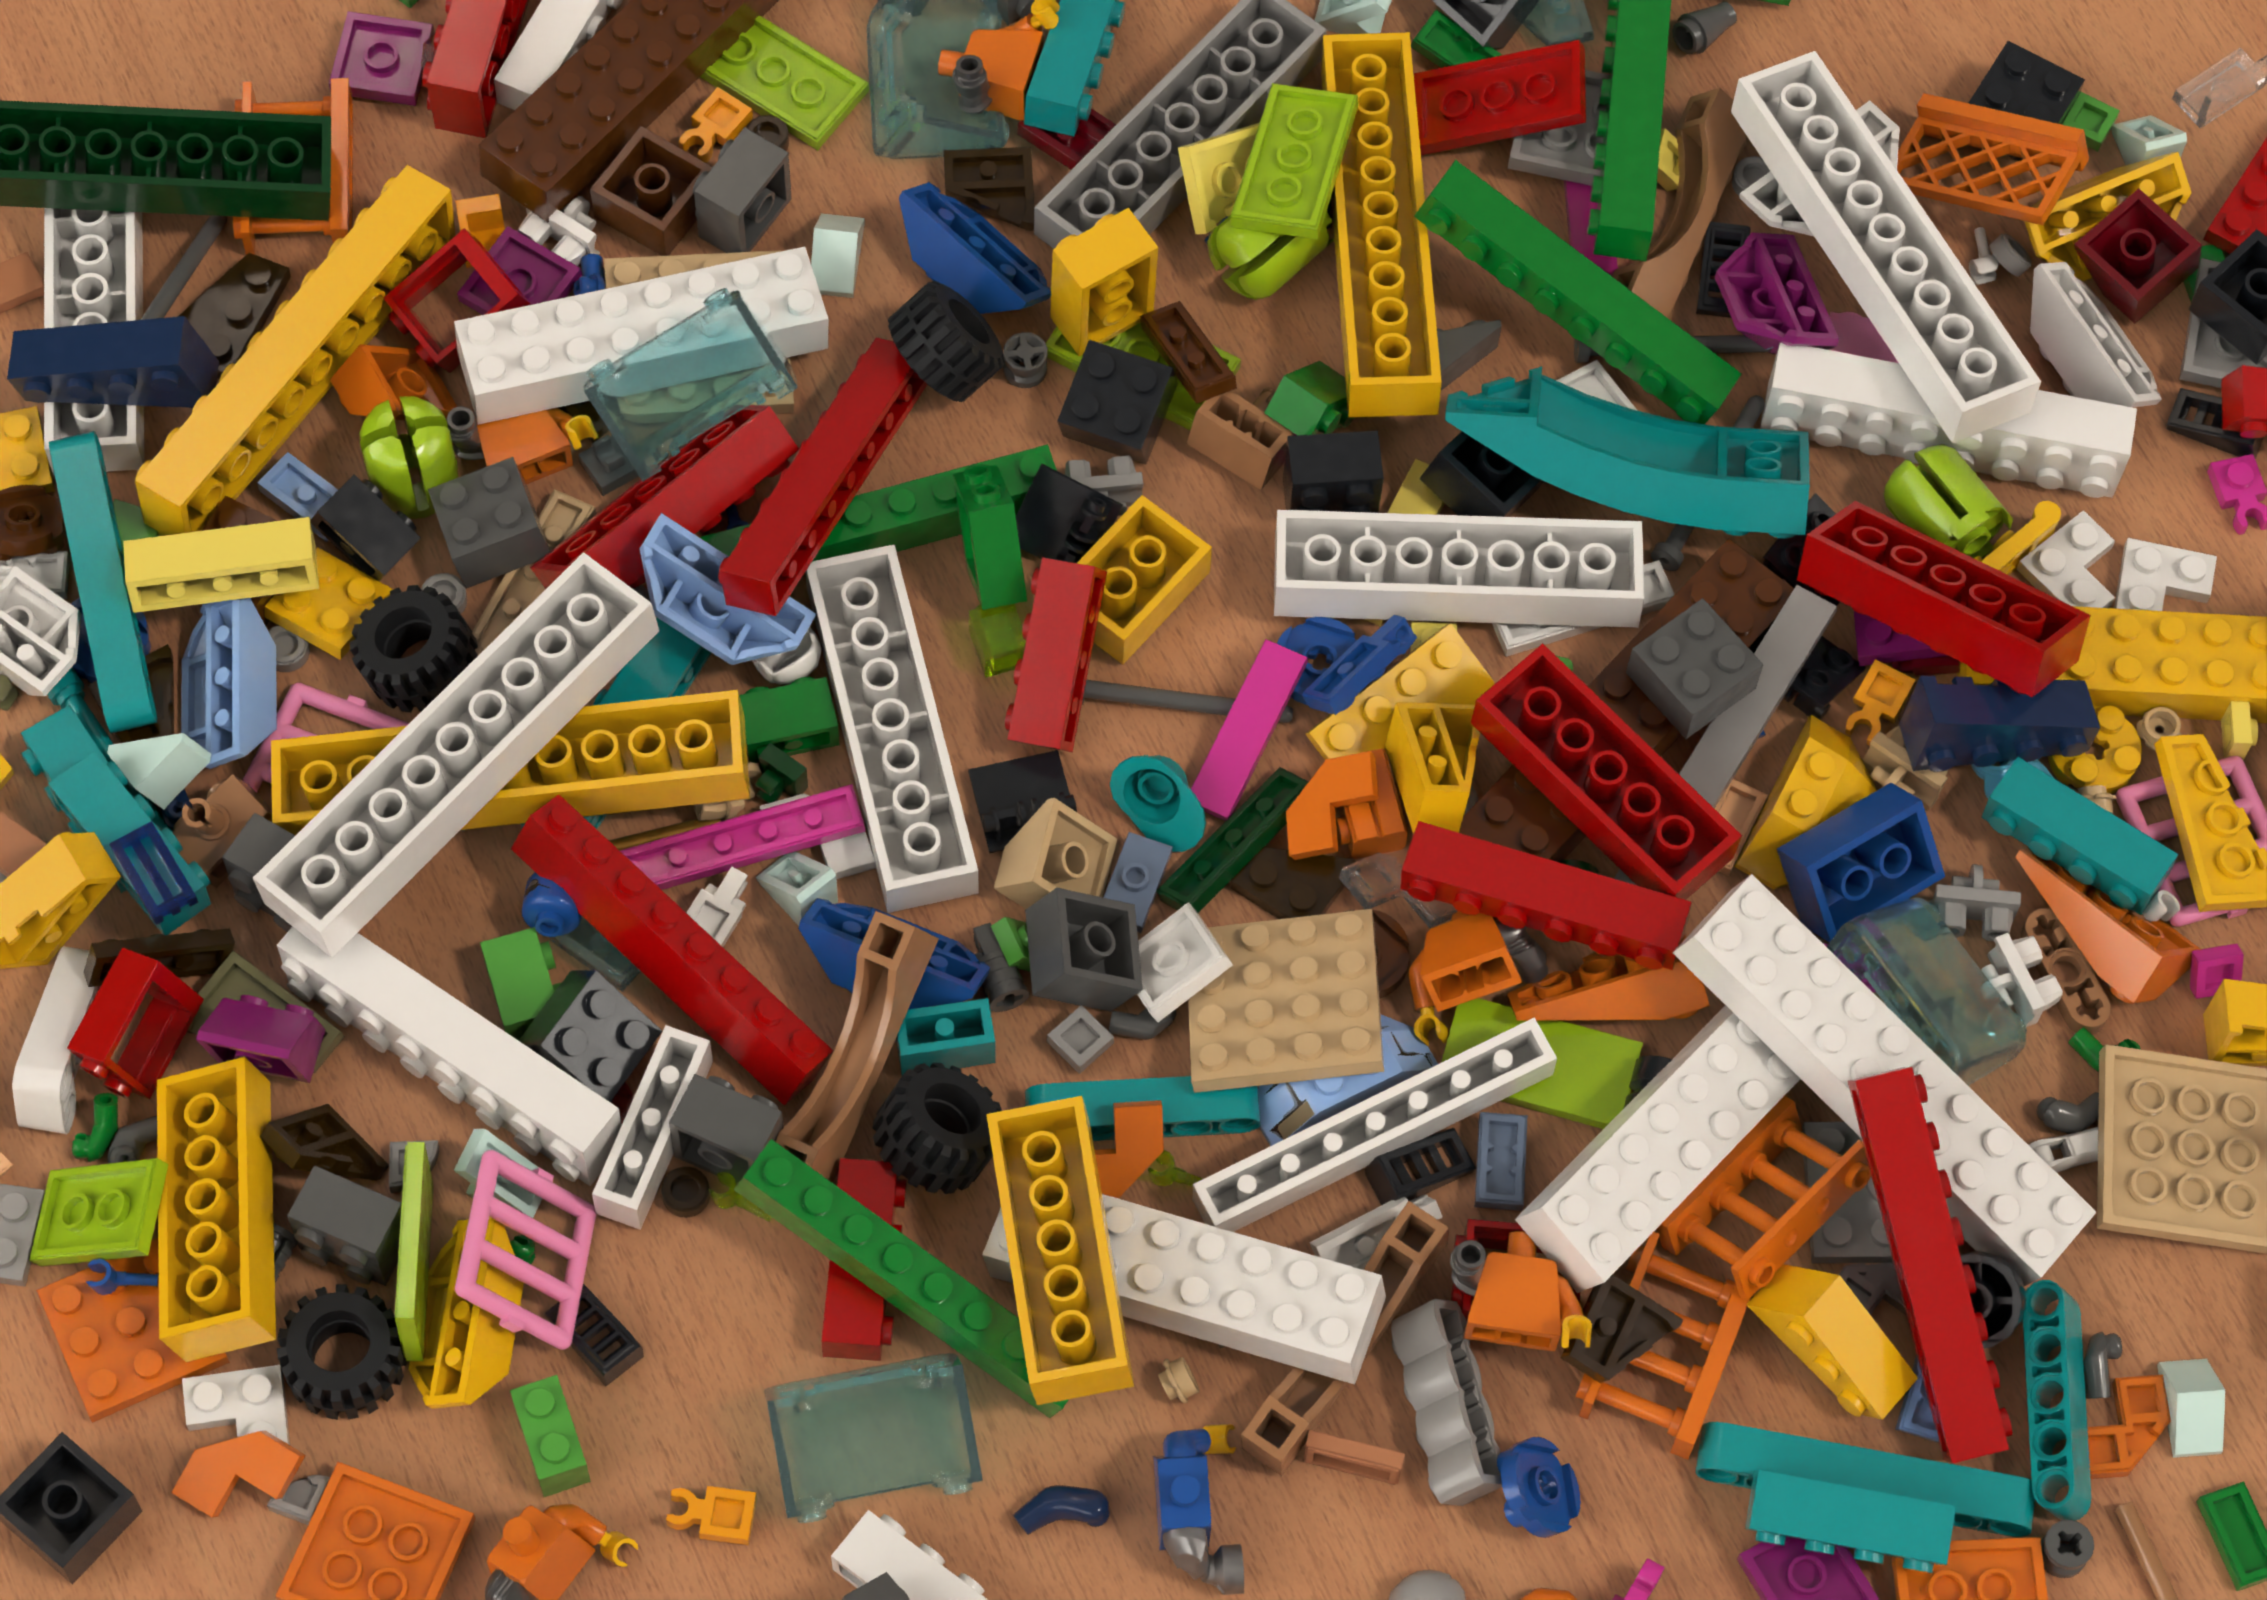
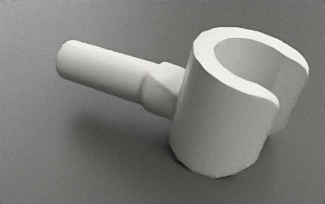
M1983 227L1974 230L1979 258L1969 262L1970 275L1975 285L1995 281V271L1999 265L1998 260L1993 254L1991 255L1986 232Z
M2161 890L2151 899L2142 914L2149 921H2158L2160 918L2163 921H2169L2180 910V904L2170 892Z

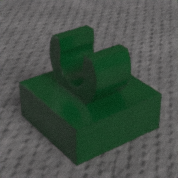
M769 743L759 755V766L762 775L755 784L760 789L756 794L757 797L768 804L778 801L783 792L790 797L803 794L808 788L807 768Z

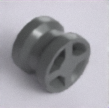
M1021 332L1010 337L1005 343L1003 373L1012 385L1019 388H1031L1044 380L1047 374L1048 348L1042 338L1030 332Z
M2061 1520L2053 1524L2041 1540L2044 1569L2051 1575L2059 1578H2071L2079 1574L2091 1558L2094 1550L2093 1536L2088 1528L2074 1520ZM2060 1540H2061V1541H2067V1542H2070V1543H2069V1544L2060 1543Z

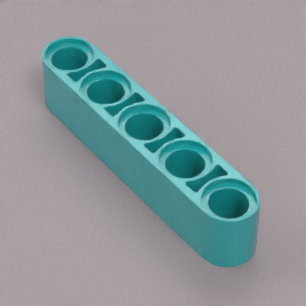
M1191 1076L1046 1083L1031 1086L1025 1091V1106L1082 1096L1090 1120L1093 1141L1115 1140L1113 1103L1161 1100L1163 1138L1247 1133L1258 1129L1261 1125L1258 1086L1194 1093Z
M2039 1280L2030 1285L2025 1291L2027 1300L2023 1315L2032 1492L2038 1504L2056 1518L2076 1521L2087 1514L2092 1499L2081 1311L2077 1301L2057 1283L2051 1280ZM2058 1300L2056 1309L2051 1314L2045 1316L2047 1306L2051 1302ZM2061 1346L2059 1355L2054 1360L2047 1362L2050 1351L2055 1347ZM2064 1392L2061 1402L2056 1407L2050 1408V1402L2053 1397L2058 1393ZM2066 1438L2064 1449L2059 1454L2052 1455L2055 1444ZM2069 1485L2066 1497L2062 1501L2055 1503L2057 1492L2062 1487Z

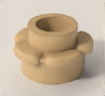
M2156 707L2145 712L2143 720H2139L2136 727L2140 739H2144L2145 745L2152 750H2155L2154 744L2161 736L2182 735L2180 732L2181 722L2178 715L2166 707ZM2155 728L2163 729V733H2157Z
M2095 785L2078 789L2080 795L2113 814L2112 802L2117 799L2115 795L2106 792V786Z
M1183 1357L1171 1363L1168 1359L1164 1360L1163 1364L1166 1370L1159 1373L1158 1376L1170 1400L1179 1397L1182 1403H1187L1188 1397L1200 1392L1187 1362Z

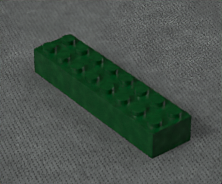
M0 100V206L325 221L329 219L331 194V116Z

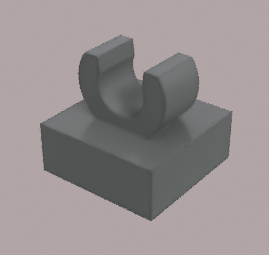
M618 433L602 437L593 442L591 448L578 454L580 464L603 496L642 475L641 466Z

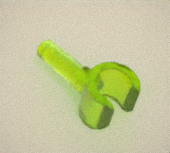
M1166 1150L1163 1151L1156 1161L1162 1165H1168V1169L1158 1172L1147 1168L1151 1180L1158 1186L1165 1187L1175 1181L1193 1187L1194 1183L1203 1180L1201 1177L1176 1167L1174 1157Z
M719 1172L717 1174L719 1181L726 1187H730V1189L722 1194L708 1189L716 1206L722 1209L737 1206L744 1208L767 1222L771 1221V1216L734 1190L737 1183L731 1174L727 1172Z

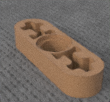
M2040 908L2034 910L2025 921L2021 931V938L2035 937L2043 956L2041 963L2036 965L2041 977L2050 974L2056 977L2053 965L2057 962H2069L2076 967L2078 971V978L2076 980L2065 982L2056 977L2063 990V995L2056 1005L2072 1031L2077 1033L2084 1027L2094 1035L2102 1030L2110 1016V1002L2088 961L2052 909ZM2038 924H2041L2044 929L2052 928L2054 930L2050 942L2044 934L2038 936L2035 934ZM2052 945L2055 951L2046 957ZM2083 986H2085L2086 988H2084V990H2083V992H2082V994H2081V996H2080V998H2079L2077 992H2078ZM2081 1000L2087 1009L2096 1008L2097 1012L2093 1020L2087 1014L2081 1016L2078 1014L2082 1005Z

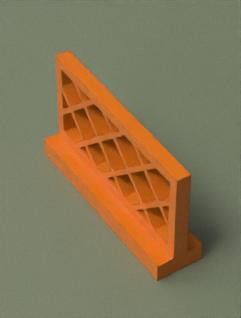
M1923 93L1916 105L1918 117L1898 149L1897 171L1900 174L1905 168L1921 164L1924 173L1911 178L1901 176L1914 195L2044 226L2074 171H2083L2089 160L2084 129ZM1923 135L1943 140L1923 149L1918 144ZM1968 145L1983 150L1960 158L1956 149ZM1947 152L1951 154L1953 162L1931 170L1927 160ZM2007 154L2023 158V160L2001 168L1996 158ZM1988 161L1990 162L1994 171L1971 179L1967 169ZM2045 164L2061 167L2059 171L2041 177L2037 170V167ZM2030 171L2034 179L2033 181L2011 188L2007 180L2008 178ZM1959 172L1965 181L1950 188L1941 186L1938 183V180ZM1998 182L2001 183L2004 192L1991 197L1980 195L1977 191ZM2039 191L2044 197L2038 208L2021 205L2018 199Z

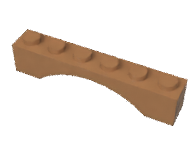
M1721 88L1690 97L1675 131L1679 154V183L1676 199L1669 221L1659 239L1649 249L1647 260H1635L1629 265L1616 269L1612 275L1613 278L1670 320L1673 316V307L1679 293L1688 281V272L1694 258L1703 246V237L1709 223L1718 211V202L1724 188L1733 176L1732 170L1739 153L1743 150L1748 140L1747 135L1731 113L1734 100Z
M875 911L857 953L852 998L836 1048L809 1098L793 1119L779 1132L775 1141L832 1183L839 1170L840 1158L845 1157L939 938L915 926Z
M1410 1201L1407 1202L1384 1234L1363 1269L1382 1275L1386 1299L1364 1360L1448 1244L1449 1227ZM1294 1367L1267 1397L1242 1432V1449L1282 1476L1307 1442L1309 1430L1315 1431L1348 1383Z

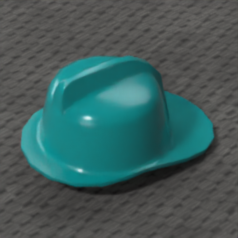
M1161 755L1132 756L1120 762L1114 769L1110 781L1113 799L1146 838L1173 846L1172 852H1184L1197 845L1204 836L1206 826L1205 813L1198 798L1188 787L1186 774L1177 762Z

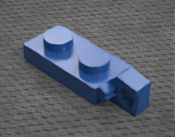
M1393 615L1371 637L1362 635L1303 692L1302 697L1309 708L1337 715L1339 712L1350 707L1355 697L1370 682L1381 677L1386 667L1398 655H1404L1417 639L1406 618Z

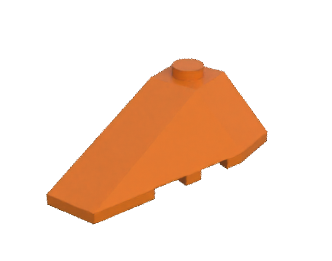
M2030 849L2019 850L2015 858L2093 970L2111 986L2110 992L2115 997L2129 1004L2154 1001L2191 968L2192 951L2200 950V948L2160 919L2150 923L2131 913L2128 909L2117 906L2107 894L2100 890H2093L2091 888L2092 885L2078 882L2070 875L2068 870L2053 861L2037 857Z
M1685 933L1682 942L1687 938ZM1597 952L1583 957V964L1576 971L1571 973L1554 971L1536 983H1528L1507 993L1517 1021H1528L1534 1017L1536 1021L1684 1019L1693 1016L1699 1009L1710 1006L1704 983L1678 958H1676L1673 970L1663 967L1654 970L1639 965L1633 958L1619 954L1601 957Z

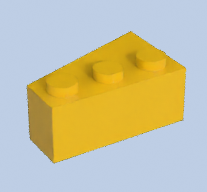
M1396 702L1385 747L1413 834L1418 821L1459 833L1471 790L1476 750L1480 732L1471 724L1475 705Z
M63 832L58 834L0 883V969L47 965L120 879L121 875L95 832Z
M2223 979L2203 1014L2208 1060L2246 1066H2267V984Z
M1783 1264L1775 1272L1770 1283L1760 1288L1746 1304L1837 1396L1839 1404L1856 1417L1864 1415L1883 1420L1918 1379L1917 1375L1840 1275Z

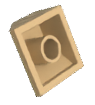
M1056 798L1047 799L1004 847L994 889L1025 909L1032 906L1055 888L1103 897L1117 838Z

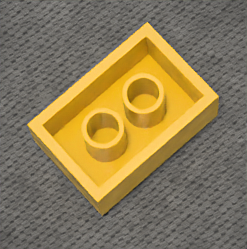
M1129 207L1116 215L1108 214L1103 216L1089 230L1078 236L1073 234L1065 237L1053 249L1050 318L1079 357L1084 354L1089 340L1103 344L1141 323V315L1154 311L1158 246Z
M1143 495L1130 506L1077 562V564L1094 566L1107 571L1094 643L1122 665L1210 573L1212 547Z

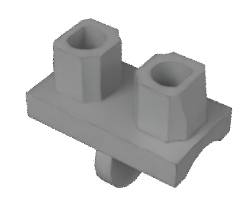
M1129 455L1116 456L1107 460L1108 475L1091 476L1089 461L1084 459L1067 461L1065 467L1066 476L1123 504L1118 516L1123 515L1127 511V507L1131 506L1142 495L1144 485L1142 472H1136L1132 458Z
M1972 864L1969 877L1952 876L1951 885H1936L1934 897L1929 902V915L1936 916L1939 936L1954 938L1963 936L1966 931V919L1982 920V938L1986 941H1994L1995 937L2010 933L2011 925L2021 906V892L1999 890V880L1984 879L1983 866Z

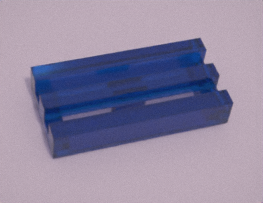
M152 821L109 844L114 856L155 925L163 922V917L170 913L172 916L180 913L181 907L187 904L191 907L199 903L194 891ZM149 837L180 889V894L173 897L140 840ZM132 846L164 900L160 905H156L124 851L125 848Z

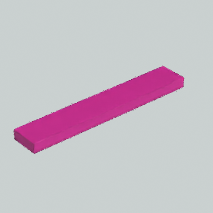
M853 784L620 851L661 890L729 871L731 866L737 869L862 833L866 829Z

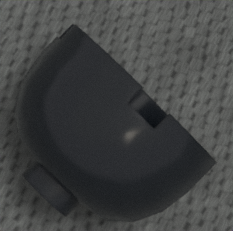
M1982 1251L1960 1253L1962 1265L1969 1264L1976 1284V1293L1970 1294L1974 1312L1982 1313L1988 1331V1340L1982 1342L1983 1348H1991L2011 1336L2022 1321L2027 1300L2024 1283L2014 1266L1998 1255Z

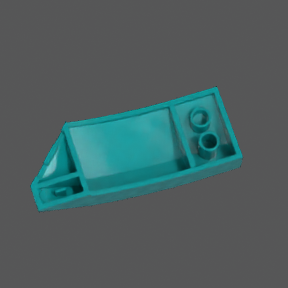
M1542 366L1529 370V379L1515 382L1514 378L1508 376L1482 384V393L1468 396V393L1464 391L1448 395L1445 421L1530 475L1579 497L1623 512L1668 523L1723 530L1726 534L1734 536L1746 535L1749 532L1768 533L1776 538L1785 539L1795 535L1806 534L1810 488L1809 432L1719 427L1673 420L1629 409L1585 394L1542 375Z

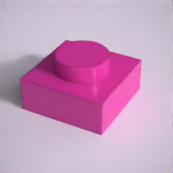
M2237 943L2192 951L2190 989L2196 999L2214 996L2223 979L2242 981L2244 954Z

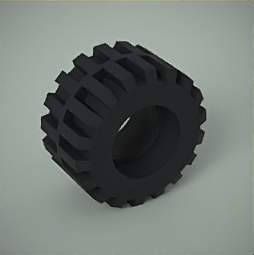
M929 281L888 319V327L893 341L908 365L927 385L953 401L964 402L1004 366L1005 357L1003 350L987 321L963 296L937 281Z
M409 585L404 592L400 588H396L390 591L389 597L385 599L381 596L373 601L375 606L371 610L365 609L359 617L362 619V623L354 625L352 635L355 637V640L350 642V651L354 655L352 660L356 668L377 697L393 709L398 706L402 712L411 713L414 707H417L422 712L478 656L475 651L478 648V644L472 634L473 631L448 596L443 592L439 594L432 587L426 586L422 591L418 585ZM428 639L418 652L401 658L403 653L413 644Z
M934 1062L930 1067L925 1063L916 1065L913 1070L909 1069L902 1075L876 1113L877 1116L873 1120L872 1129L876 1131L873 1136L875 1146L882 1148L879 1155L884 1162H889L893 1166L891 1170L898 1177L903 1175L908 1179V1184L916 1188L918 1185L925 1187L927 1192L937 1193L941 1189L944 1194H952L957 1188L963 1191L972 1182H975L993 1157L986 1114L1002 1111L999 1102L991 1099L993 1093L987 1087L983 1088L977 1083L979 1079L971 1074L969 1076L963 1074L961 1069L955 1066H951L948 1069L942 1063Z
M336 1284V1292L327 1293L326 1287L316 1289L317 1298L310 1301L305 1295L297 1301L300 1309L299 1312L295 1313L289 1310L284 1317L287 1329H279L277 1339L281 1348H277V1354L287 1384L295 1398L300 1403L305 1401L308 1410L315 1414H318L323 1409L327 1418L338 1420L339 1412H346L349 1420L359 1418L357 1410L365 1407L370 1414L379 1409L376 1401L380 1397L386 1402L389 1401L394 1395L392 1384L400 1385L404 1377L401 1366H406V1358H404L395 1315L391 1308L387 1310L383 1299L378 1295L371 1299L367 1289L359 1286L356 1287L354 1293H349L347 1284ZM355 1333L370 1341L366 1356L351 1369L332 1372L324 1370L314 1363L320 1346L334 1335Z

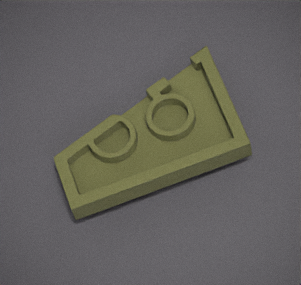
M232 951L199 991L198 994L204 1001L187 1032L197 1035L201 1026L223 998L239 1001L241 995H250L266 1000L269 1003L268 1007L285 1010L287 1004L310 1008L235 951ZM314 1012L313 1016L325 1028L313 1073H316L345 1036L340 1030Z

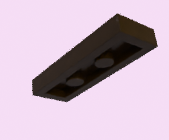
M230 928L218 930L200 929L190 933L172 935L154 934L144 938L126 940L108 939L98 943H91L84 968V976L88 987L101 986L122 947L160 961L177 977L212 974L217 971L233 951L235 941Z

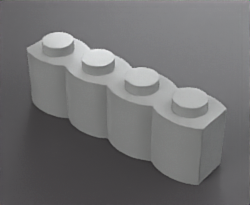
M1433 1299L1392 1320V1347L1404 1365V1392L1406 1398L1416 1411V1438L1428 1456V1483L1430 1489L1440 1504L1463 1506L1502 1487L1501 1474L1497 1467V1457L1501 1451L1494 1440L1493 1418L1488 1403L1481 1393V1374L1475 1356L1469 1348L1470 1339H1463L1467 1323L1465 1316L1457 1301Z

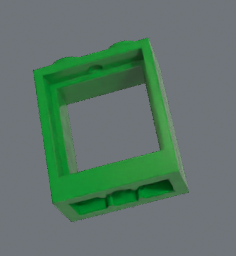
M977 464L966 468L963 472L953 473L966 569L982 610L1026 602L1027 594L1014 502L998 466Z

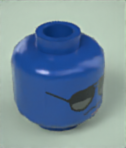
M536 872L528 878L521 909L524 922L530 928L535 927L536 932L546 937L563 936L573 932L580 925L582 919L573 899L552 880L540 877Z

